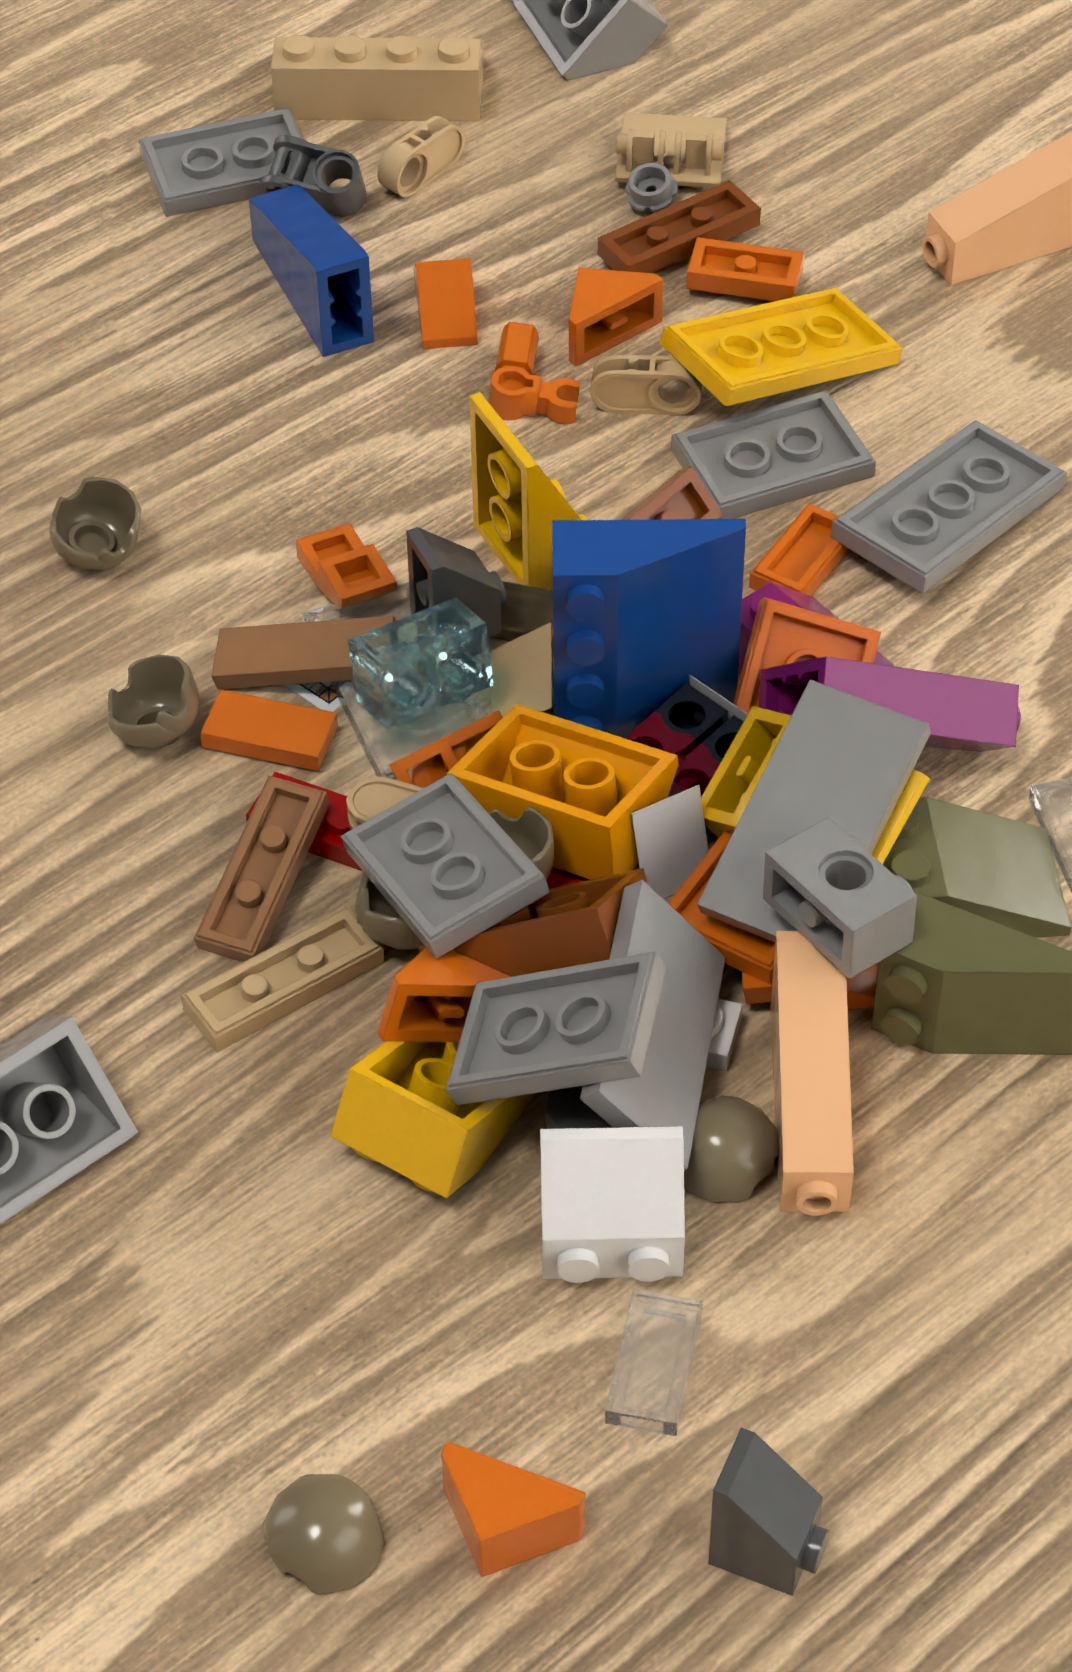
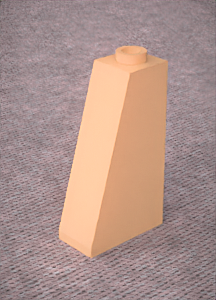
M1072 131L929 211L927 232L922 241L923 254L927 263L932 268H936L950 286L1072 247Z
M776 931L770 1023L775 1122L778 1135L777 1162L780 1212H802L813 1216L825 1215L831 1212H849L854 1166L846 975L798 931Z

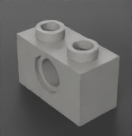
M829 817L765 851L763 899L849 979L913 942L917 894L913 892L911 886L903 877L894 875L873 857L860 839L847 834Z

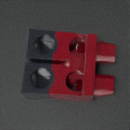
M685 683L625 739L678 755V768L668 797L700 785L702 796L744 721L735 715L728 720V710L688 683ZM694 710L704 716L705 720L701 725L694 721ZM705 826L706 833L710 832V830Z

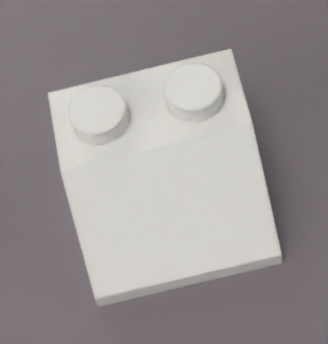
M683 1126L540 1129L543 1279H563L568 1282L582 1283L594 1278L632 1277L639 1281L650 1282L665 1277H683L685 1246Z

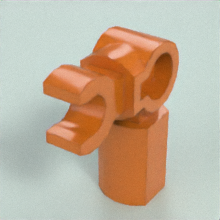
M516 322L506 324L501 333L495 372H493L491 377L489 404L500 418L506 421L517 420L524 416L536 418V414H543L557 423H575L580 382L569 378L545 382L541 381V376L533 375L539 341L538 331L531 324Z

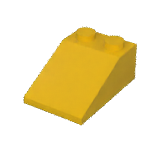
M481 392L469 396L473 524L527 597L531 598L553 589V521L588 519L583 514L577 515L566 501L564 491L559 482L554 478L549 479Z
M386 1041L349 1069L330 1137L353 1148L362 1158L379 1162L411 1179L420 1189L448 1198L480 1171L536 1093L457 1105L446 1092V1087L459 1042Z

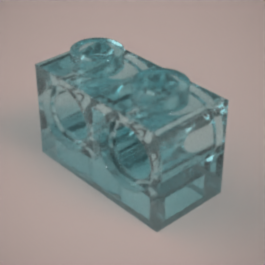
M457 598L447 600L348 639L357 703L386 729L395 725L408 724L420 715L447 704L462 702L469 698L470 695L494 686L487 624Z

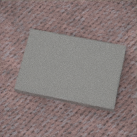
M290 108L145 137L139 139L142 159L166 217L244 201L263 194L259 189L261 178L268 175L276 155L273 149L276 137L279 135H290L301 139L303 137Z
M827 390L671 436V450L682 468L685 469L690 466L694 468L723 513L718 519L737 518L875 476L876 461Z
M452 773L341 836L347 853L435 959L550 892L545 876Z
M654 951L476 983L446 1092L457 1105L641 1077L667 966L658 953Z

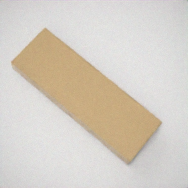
M347 907L182 994L183 1010L214 1050L219 1052L384 963L383 947L363 931L362 926L357 923L356 915Z

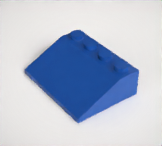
M746 519L553 521L554 716L626 738L685 683L690 685L689 675L733 703L738 685Z

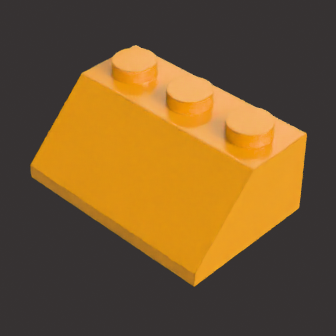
M516 704L447 772V775L452 773L488 814L492 810L498 809L507 817L518 818L521 817L528 807L537 809L552 823L554 838L553 867L592 880L632 871L639 863L631 813L668 798L678 768V755Z

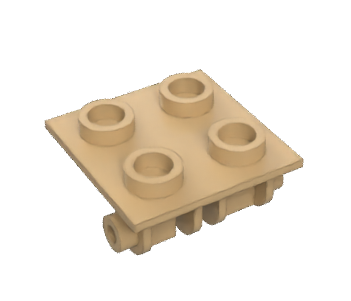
M624 112L621 134L618 133L616 153L618 159L615 182L627 183L631 172L636 167L645 163H658L668 169L678 186L712 188L721 184L727 118Z

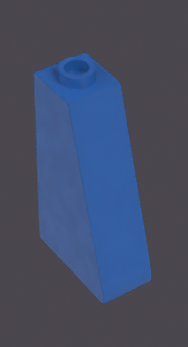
M299 184L249 198L252 240L322 357L373 343L369 256L366 251Z

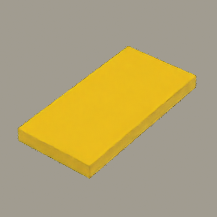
M837 288L663 327L659 342L725 406L897 365L903 350L891 336Z

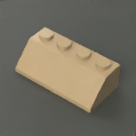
M304 35L275 37L271 63L274 111L290 108L294 119L426 121L433 116H441L447 121H480L484 67L481 39H464L458 36L446 38H411L408 36L360 38L354 35L341 38L307 37Z

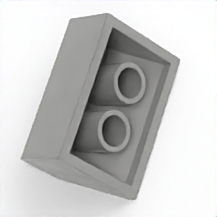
M511 0L560 74L567 80L636 63L668 26L651 0Z
M46 1016L0 1045V1224L139 1133L73 1017Z

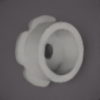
M645 163L636 167L631 172L625 190L629 195L627 199L631 207L641 212H658L671 205V198L677 195L678 185L665 166L658 163Z

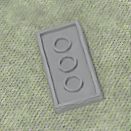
M974 420L835 519L832 523L830 537L923 594L1064 488L1067 472L979 421Z
M809 680L697 903L700 912L772 942L776 940V931H797L763 899L765 851L829 817L847 834L860 839L872 855L931 734L929 723Z
M640 880L624 887L609 959L656 951L667 966L641 1077L583 1085L580 1099L613 1128L683 1126L684 1170L688 1169L726 957L644 880Z

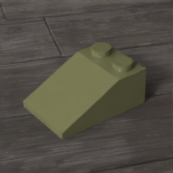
M929 797L919 798L883 863L890 872L903 877L913 891L1032 937L1070 935L1071 925L1046 828Z
M913 891L917 894L913 942L879 962L871 1029L885 1034L894 1042L912 1045L932 1054L1072 1055V952Z

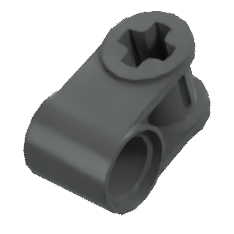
M279 135L276 137L273 144L276 155L268 175L261 178L259 189L263 194L299 184L327 213L334 216H350L362 208L366 201L367 192L358 160L351 153L345 150L313 144L295 136ZM341 178L351 180L346 186L341 188L329 187L332 182Z

